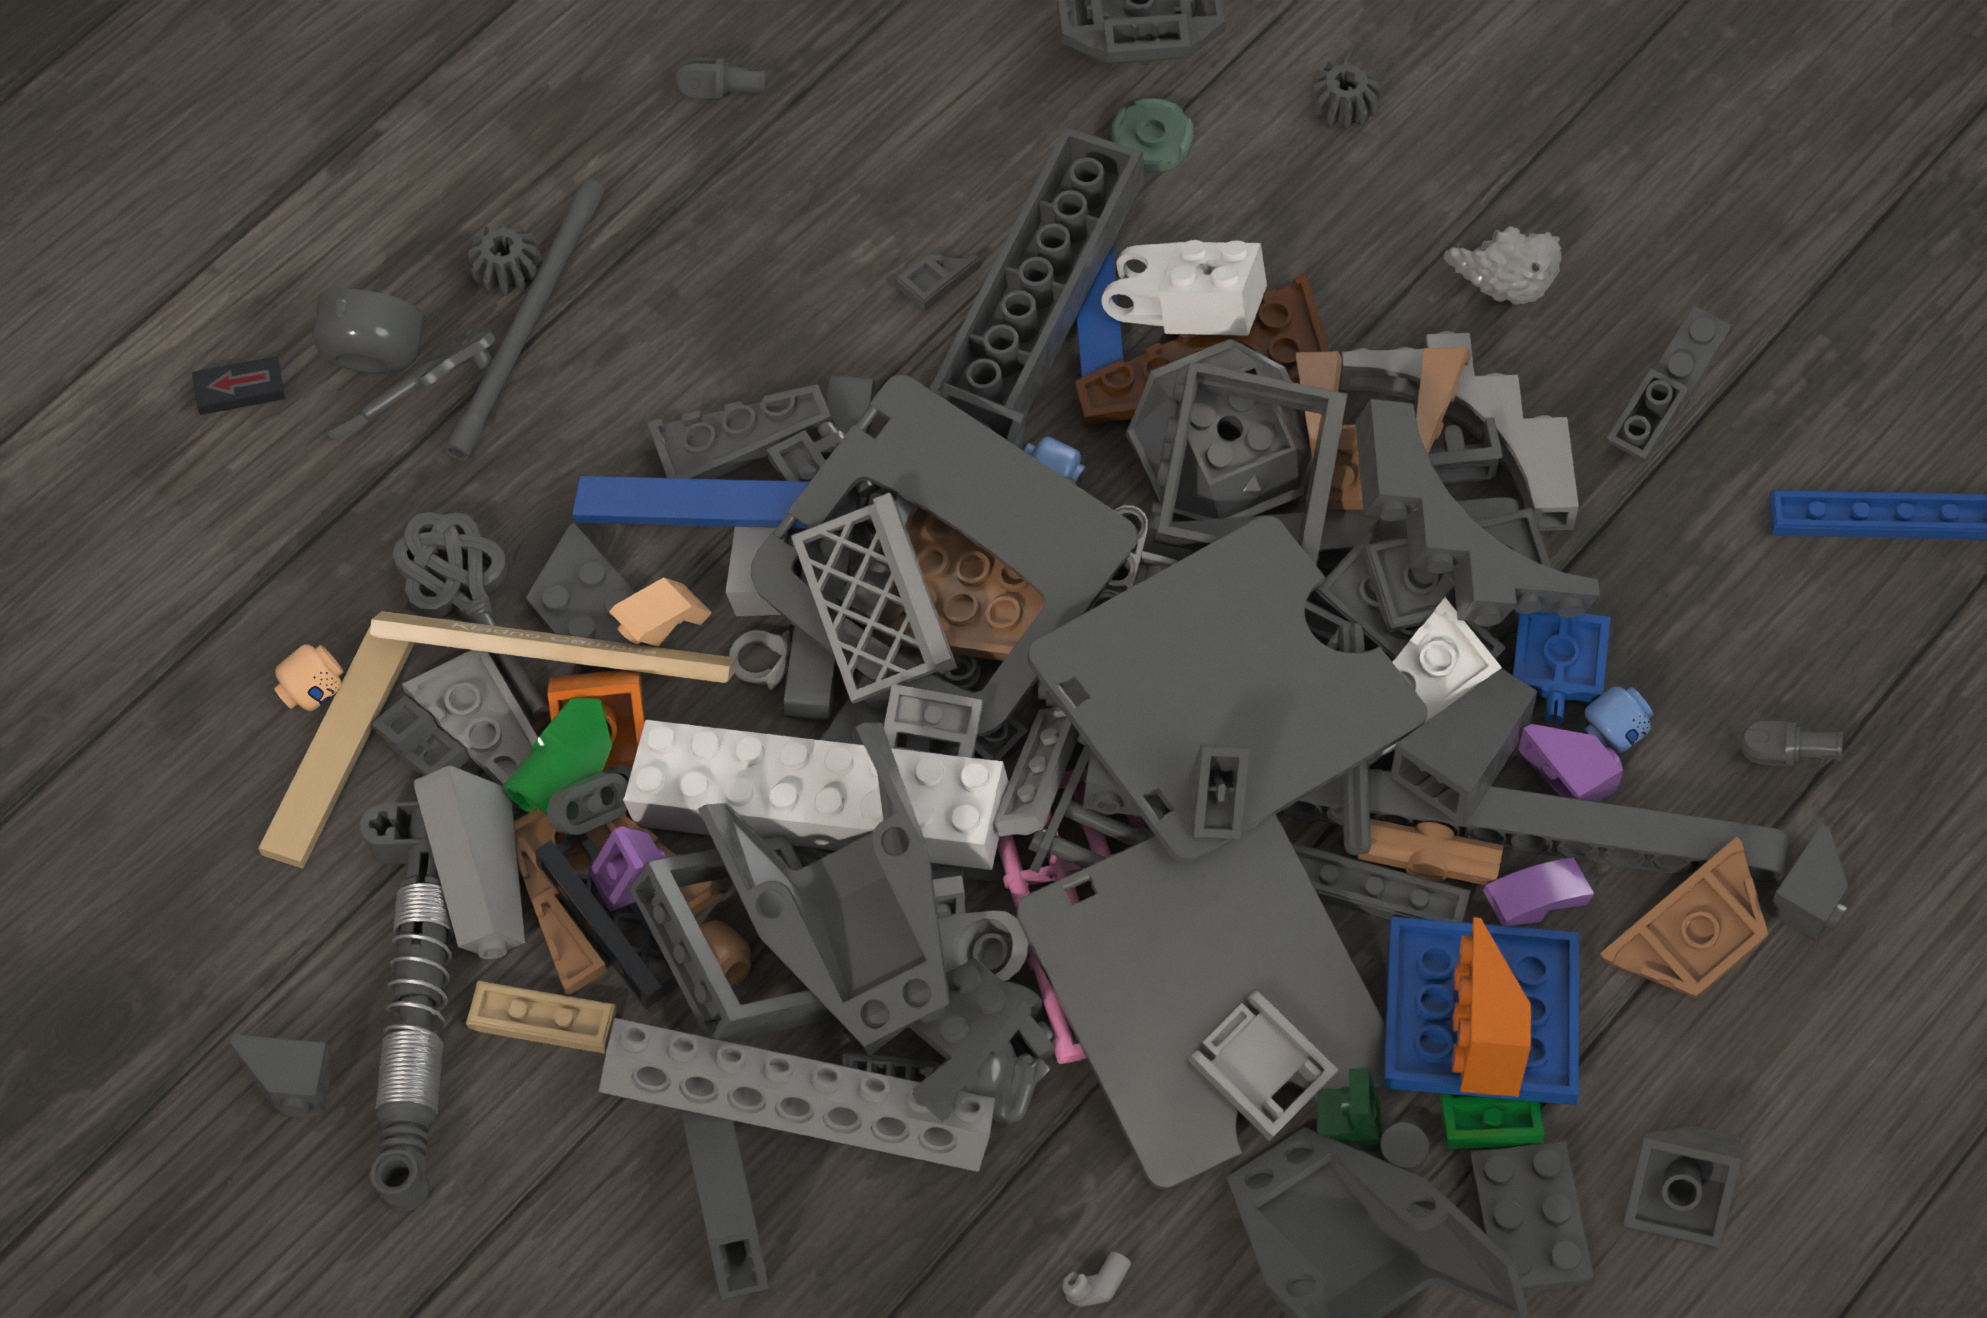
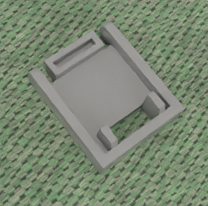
M1253 991L1247 997V1001L1259 1014L1255 1017L1241 1003L1201 1044L1204 1051L1213 1060L1209 1061L1198 1050H1195L1188 1057V1060L1270 1141L1332 1078L1338 1069L1258 991ZM1298 1071L1311 1085L1283 1112V1109L1271 1097Z

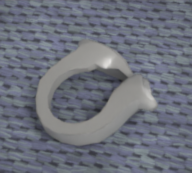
M752 630L742 634L734 641L729 653V657L736 658L734 671L736 676L745 682L767 685L769 690H774L787 672L788 656L791 653L792 646L791 632L786 630L782 635H777L766 631ZM757 643L769 647L772 651L782 656L773 669L751 673L739 665L738 655L747 645Z

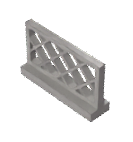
M890 493L874 498V504L791 536L853 704L891 690L892 684L904 685L937 671L943 674L958 668L899 508ZM870 518L872 519L876 534L868 549L847 540L855 524ZM843 529L840 537L832 534ZM824 537L835 542L836 545L827 564L824 565L810 559L805 546L806 543ZM880 543L883 548L885 556L876 553V550ZM844 546L865 555L855 578L834 569ZM872 559L887 564L890 567L891 575L884 590L862 581ZM814 568L823 571L819 581ZM830 575L851 583V587L841 607L824 598L823 590ZM895 584L900 597L891 594ZM859 587L880 596L870 619L849 610ZM887 600L904 606L907 613L899 632L877 623ZM829 609L838 612L834 623ZM845 616L867 625L856 648L841 642L837 634ZM910 625L916 639L906 635ZM874 629L895 637L885 661L864 652ZM903 641L918 647L925 662L909 670H905L892 663ZM844 650L853 654L849 664ZM860 658L882 666L875 683L857 689L853 672ZM889 670L898 673L886 678Z

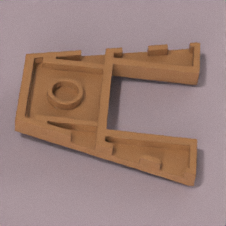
M1468 347L1424 348L1416 421L1427 455L1431 450L1434 440L1439 439L1444 426L1443 417L1449 403L1454 401L1460 387L1458 380L1464 365L1468 366L1471 356ZM1339 351L1296 353L1300 384L1338 392L1342 366ZM1305 411L1313 459L1321 414ZM1342 425L1327 510H1363L1356 425Z
M538 808L535 812H529L514 821L517 863L566 996H570L606 973L607 969L598 953L559 902L562 900L560 895L536 865V850L550 840L557 846L568 838L565 834L554 830L548 820V816ZM626 812L618 819L585 832L599 852H601L614 829L626 827L649 833L655 846L664 852L666 858L677 856L660 843L659 838L647 828L642 829L630 820ZM579 845L564 857L576 873L588 875L590 858ZM708 881L679 887L693 916L724 897L723 888L715 881L713 883Z

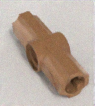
M1370 819L1371 849L1367 854H1358V859L1406 869L1408 874L1437 882L1444 881L1448 877L1487 885L1497 880L1503 845L1455 836L1449 827L1434 822H1422L1415 825V827Z

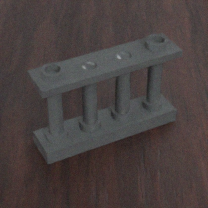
M1079 735L1077 742L1085 746L1048 827L1044 825L1042 830L1036 831L1029 846V850L1037 853L1030 870L1039 873L1047 853L1084 869L1107 859L1056 836L1064 816L1132 847L1156 836L1150 828L1141 825L1138 829L1096 810L1083 809V804L1072 800L1079 781L1086 783L1089 765L1087 763L1091 748L1081 735Z

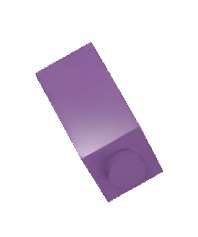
M1529 724L1523 728L1518 750L1555 796L1600 802L1618 790L1623 773L1620 758L1610 747L1605 748L1595 735Z
M619 827L613 830L588 873L609 911H613L636 902L629 888L647 862L665 859L666 855L660 848L655 846L649 833Z

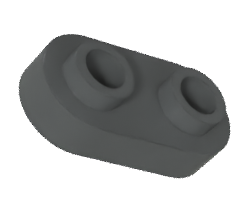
M597 773L557 790L550 798L547 808L548 820L551 826L562 834L579 835L620 818L627 811L623 800L628 782L623 776L616 773ZM601 790H602V793H603L602 799H601V797H600V792H601Z

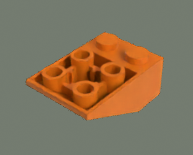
M1473 917L1470 936H1461L1459 961H1456L1454 990H1459L1458 1002H1455L1453 1031H1458L1457 1043H1454L1452 1072L1460 1073V1092L1519 1097L1531 1047V1004L1482 919Z

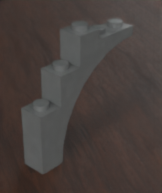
M1370 399L1355 421L1363 514L1365 516L1380 517L1385 521L1406 519L1410 568L1427 569L1435 574L1453 572L1457 620L1473 621L1479 626H1493L1500 624L1512 609L1521 614H1531L1538 611L1557 613L1564 618L1583 615L1600 596L1598 579L1560 572L1531 561L1500 543L1472 520L1449 494L1432 467L1419 435L1413 403Z

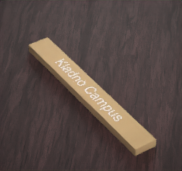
M384 611L371 619L370 635L378 638L721 683L728 682L735 671V657Z

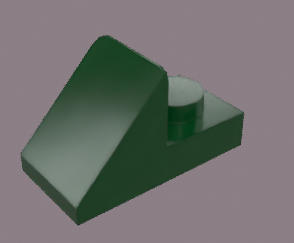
M1369 1068L1349 1069V1086L1318 1091L1317 1130L1320 1135L1369 1150H1379L1381 1141V1103Z

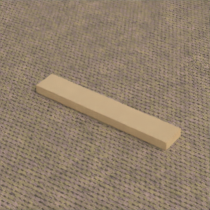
M370 625L341 683V688L337 691L259 846L262 856L302 869L304 868L373 729L371 723L379 717L415 642L373 637V635H370Z

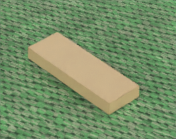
M478 981L466 1025L468 1030L606 1054L617 1010L615 1004Z

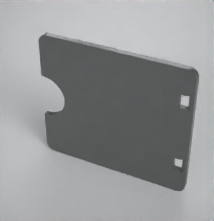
M1260 516L1039 638L1032 643L1028 652L1027 661L1032 671L1171 857L1180 863H1194L1233 840L1193 837L1190 772L1201 744L1249 746L1250 748L1242 835L1401 741L1422 726L1428 715L1425 703L1381 647L1363 653H1345L1325 646L1311 633L1305 620V603L1313 590L1324 582L1325 577L1283 523L1272 516ZM1074 682L1086 698V701L1082 702L1078 707L1075 706L1062 688ZM1155 792H1158V796L1170 810L1162 819L1159 818L1145 799L1155 794Z
M1276 814L1243 833L1241 839H1233L1194 863L1185 864L1173 859L1155 836L1030 893L1020 901L1017 908V920L1148 1182L1158 1189L1173 1188L1242 1154L1236 1135L1238 1110L1190 1063L1188 1057L1195 1050H1198L1209 1061L1213 1060L1204 1051L1201 1044L1241 1003L1255 1017L1259 1014L1247 1001V997L1253 991H1258L1338 1069L1321 1089L1349 1086V1069L1369 1068L1375 1088L1378 1089L1383 1086L1385 1023ZM1090 880L1091 887L1096 895L1072 905L1065 891ZM1298 1071L1285 1083L1302 1091H1305L1311 1085ZM1316 1093L1312 1098L1317 1103Z

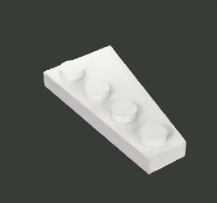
M1446 597L1436 607L1427 621L1418 629L1395 660L1392 661L1425 703L1428 710L1425 723L1502 668L1464 620H1457V611ZM1396 744L1368 760V768L1393 751Z

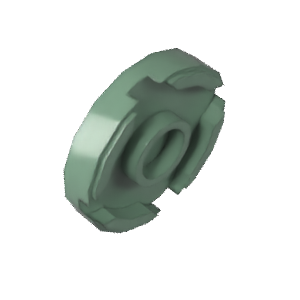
M1144 98L1135 101V105L1127 109L1125 106L1117 113L1112 123V142L1142 151L1144 172H1163L1175 168L1189 155L1193 147V124L1190 118L1188 120L1187 116L1183 114V109L1177 104L1161 98Z

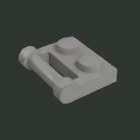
M892 684L884 723V731L891 749L925 752L897 747L898 734L900 733L960 744L958 756L973 758L984 701Z

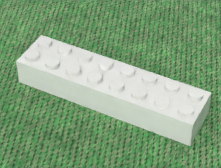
M645 720L623 800L633 822L640 827L710 835L698 808L706 804L728 803L763 840L786 836L790 845L833 851H837L874 832L877 825L883 821L878 775L864 745ZM891 749L928 848L930 862L992 870L999 841V834L993 821L1009 784L1004 763L994 760Z

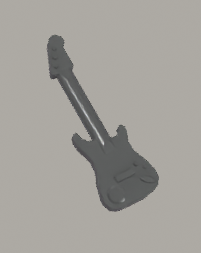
M469 327L465 333L459 337L456 336L455 340L451 341L442 351L417 366L418 369L365 403L360 409L330 426L326 433L331 441L368 423L369 420L377 417L423 385L425 387L429 386L450 369L471 357L479 369L489 366L493 358L486 348L496 340L490 329L486 327Z

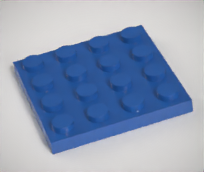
M1391 917L1388 939L1383 1088L1576 1105L1579 1097V933L1485 925L1531 1004V1047L1519 1097L1460 1092V1073L1452 1072L1454 1043H1457L1458 1031H1453L1455 1002H1458L1459 990H1454L1456 961H1459L1461 936H1470L1472 923Z

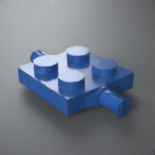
M1550 612L1519 613L1512 675L1537 691L1536 695L1547 698L1544 720L1547 723H1552L1554 708L1556 709L1554 724L1563 723L1565 701L1593 702L1603 694L1611 617L1584 613L1577 617L1564 618L1557 613Z

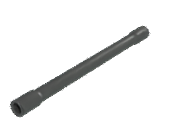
M583 180L567 212L568 215L465 414L459 418L445 445V452L452 458L467 461L501 389L585 226L591 221L605 194L604 188L596 181Z

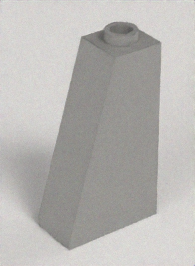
M448 765L414 780L416 796L458 947L478 953V956L483 959L500 958L506 955L507 950L525 943L512 801L505 795L502 789L503 786Z

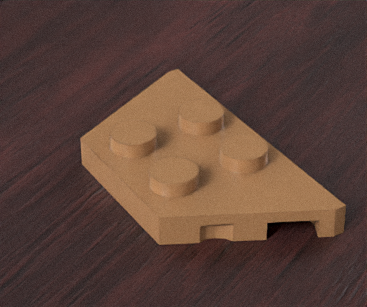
M1735 837L1600 953V957L1604 962L1697 999L1768 938V931L1759 906L1754 882L1750 875L1742 841Z

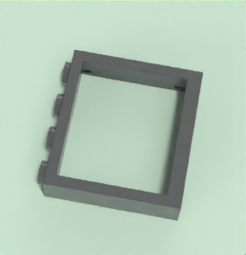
M1190 361L1185 375L1177 374L1173 389L1172 400L1180 401L1177 417L1169 416L1165 431L1164 442L1171 443L1169 460L1161 458L1156 478V485L1163 486L1161 502H1152L1148 520V528L1155 529L1153 543L1198 551L1222 538L1221 536L1171 526L1197 389L1321 414L1298 544L1313 563L1317 565L1348 394Z
M786 836L764 840L791 868L797 870L803 868L799 857L795 854ZM717 849L647 862L629 889L707 1038L735 1042L836 1018L810 990L744 1005L739 1004L679 887L730 877Z

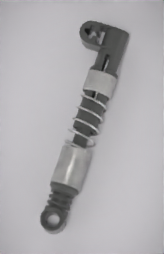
M418 801L376 804L367 809L361 817L359 824L361 835L378 861L391 865L406 864L405 880L398 886L393 929L397 936L392 939V942L398 947V955L390 961V965L396 969L395 980L388 984V988L394 992V1002L385 1007L388 1013L399 1017V1024L389 1025L383 1029L386 1036L382 1039L378 1092L375 1106L376 1119L381 1123L382 1131L380 1132L379 1154L372 1164L370 1171L371 1182L387 1206L400 1212L412 1211L422 1205L430 1189L429 1180L425 1175V1156L427 1155L428 1144L427 1133H429V1127L436 1122V1115L438 1114L444 1045L437 1034L446 1026L445 1019L439 1011L443 1010L448 1004L447 996L442 991V988L450 981V975L444 966L452 959V952L446 944L454 937L452 922ZM445 950H446V952H447V959H446V960H445ZM398 1006L400 1007V1012L393 1011L390 1007ZM435 1014L440 1018L441 1026L438 1030L431 1032V1016ZM398 1028V1031L392 1033L388 1032V1030ZM403 1174H409L405 1183L398 1187H391L395 1178Z

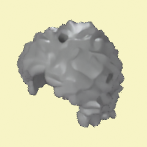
M1508 226L1504 232L1496 230L1491 241L1482 242L1481 247L1476 248L1474 251L1453 247L1450 250H1445L1444 259L1448 265L1455 267L1456 273L1462 274L1474 286L1480 287L1481 293L1492 296L1496 301L1503 302L1508 300L1513 305L1535 302L1538 298L1544 296L1545 291L1560 272L1559 265L1562 254L1558 243L1560 241L1558 236H1552L1550 232H1546L1545 234L1530 233L1526 237L1524 234H1520L1518 228Z

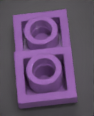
M1574 857L1546 862L1514 872L1487 884L1483 889L1502 926L1541 922L1549 910L1587 905L1594 895Z

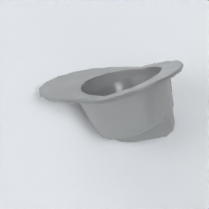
M1008 912L956 913L938 919L946 972L976 959L1005 982L1020 971L1027 959L1029 942L1017 917Z

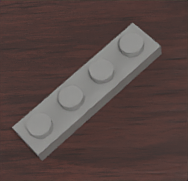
M1059 706L1039 709L993 821L1000 837L1015 834L1029 835L1042 830L1080 734Z

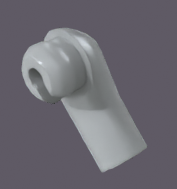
M1110 1252L1098 1275L1085 1276L1084 1274L1078 1275L1077 1272L1070 1273L1062 1283V1290L1066 1294V1299L1078 1307L1110 1301L1132 1263L1125 1256L1117 1252Z

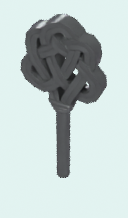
M426 512L414 516L407 524L404 538L395 543L392 552L398 573L406 580L405 593L412 611L420 616L440 618L454 611L460 615L462 620L468 623L497 626L491 617L492 607L487 594L500 587L508 574L504 551L496 542L481 537L477 524L467 514L454 512L442 515ZM440 554L448 555V562L438 556ZM463 556H468V571L465 570ZM484 560L491 563L487 571H485ZM465 591L467 593H470L472 596V601L464 594H462V592ZM422 592H424L425 594H427V595L430 596V597L424 596V595L422 594ZM494 653L535 718L545 715L549 711V706L517 656Z

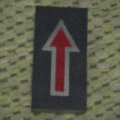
M278 356L192 372L196 404L200 415L285 399Z

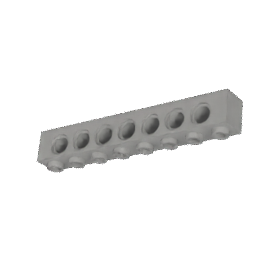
M617 1018L614 1019L599 1092L977 1172L980 1170L990 1137L995 1098L960 1091L951 1102L955 1108L954 1111L942 1122L920 1103L913 1091V1088L920 1082Z

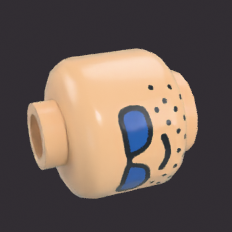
M304 644L276 667L275 674L280 684L274 690L289 708L292 709L298 704L307 711H314L341 688L339 676L344 671L335 658L322 645L315 648L309 644Z

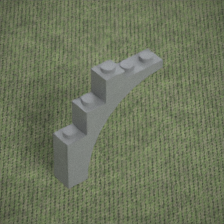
M1444 331L1437 334H1426L1424 348L1468 347L1471 356L1468 366L1464 365L1458 380L1460 387L1454 401L1449 403L1445 416L1465 427L1480 441H1482L1485 419L1494 417L1503 455L1499 462L1510 475L1523 502L1524 509L1532 508L1539 531L1573 530L1579 503L1567 417L1553 418L1548 415H1541L1524 419L1518 375L1491 373L1485 376H1475L1470 333ZM1401 347L1396 350L1371 351L1369 349H1356L1354 351L1342 352L1340 390L1378 392L1406 398L1418 403L1424 349Z

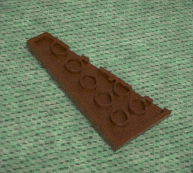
M1307 273L1294 278L1293 284L1276 291L1273 288L1263 293V298L1249 335L1179 334L1178 338L1163 345L1158 342L1145 348L1144 354L1127 362L1119 360L1076 380L1074 391L1083 426L1132 419L1152 370L1228 339H1232L1283 365L1291 381L1300 384L1296 353L1330 351Z

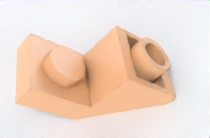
M664 577L617 603L609 611L621 623L618 630L626 639L636 645L643 642L657 647L660 646L678 623L681 624L683 621H687L701 626L712 613L684 584Z

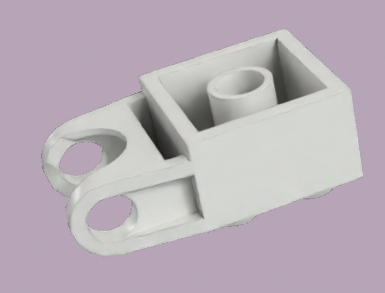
M1191 240L1187 242L1128 247L1121 252L1116 262L1118 275L1121 279L1107 285L1102 295V305L1108 315L1118 321L1164 326L1165 334L1249 335L1263 298V293L1267 287L1261 243H1244L1242 241L1213 243ZM1137 259L1142 261L1147 268L1142 273H1136L1127 267L1126 261ZM1116 294L1127 295L1132 299L1134 306L1131 308H1121L1113 302L1111 296Z

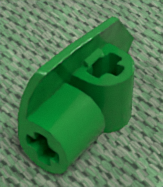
M571 698L532 745L530 754L503 784L502 789L505 795L516 806L531 813L539 808L548 816L549 800L557 790L594 774L602 773L611 751L612 743L601 699ZM565 834L568 838L572 836V834Z

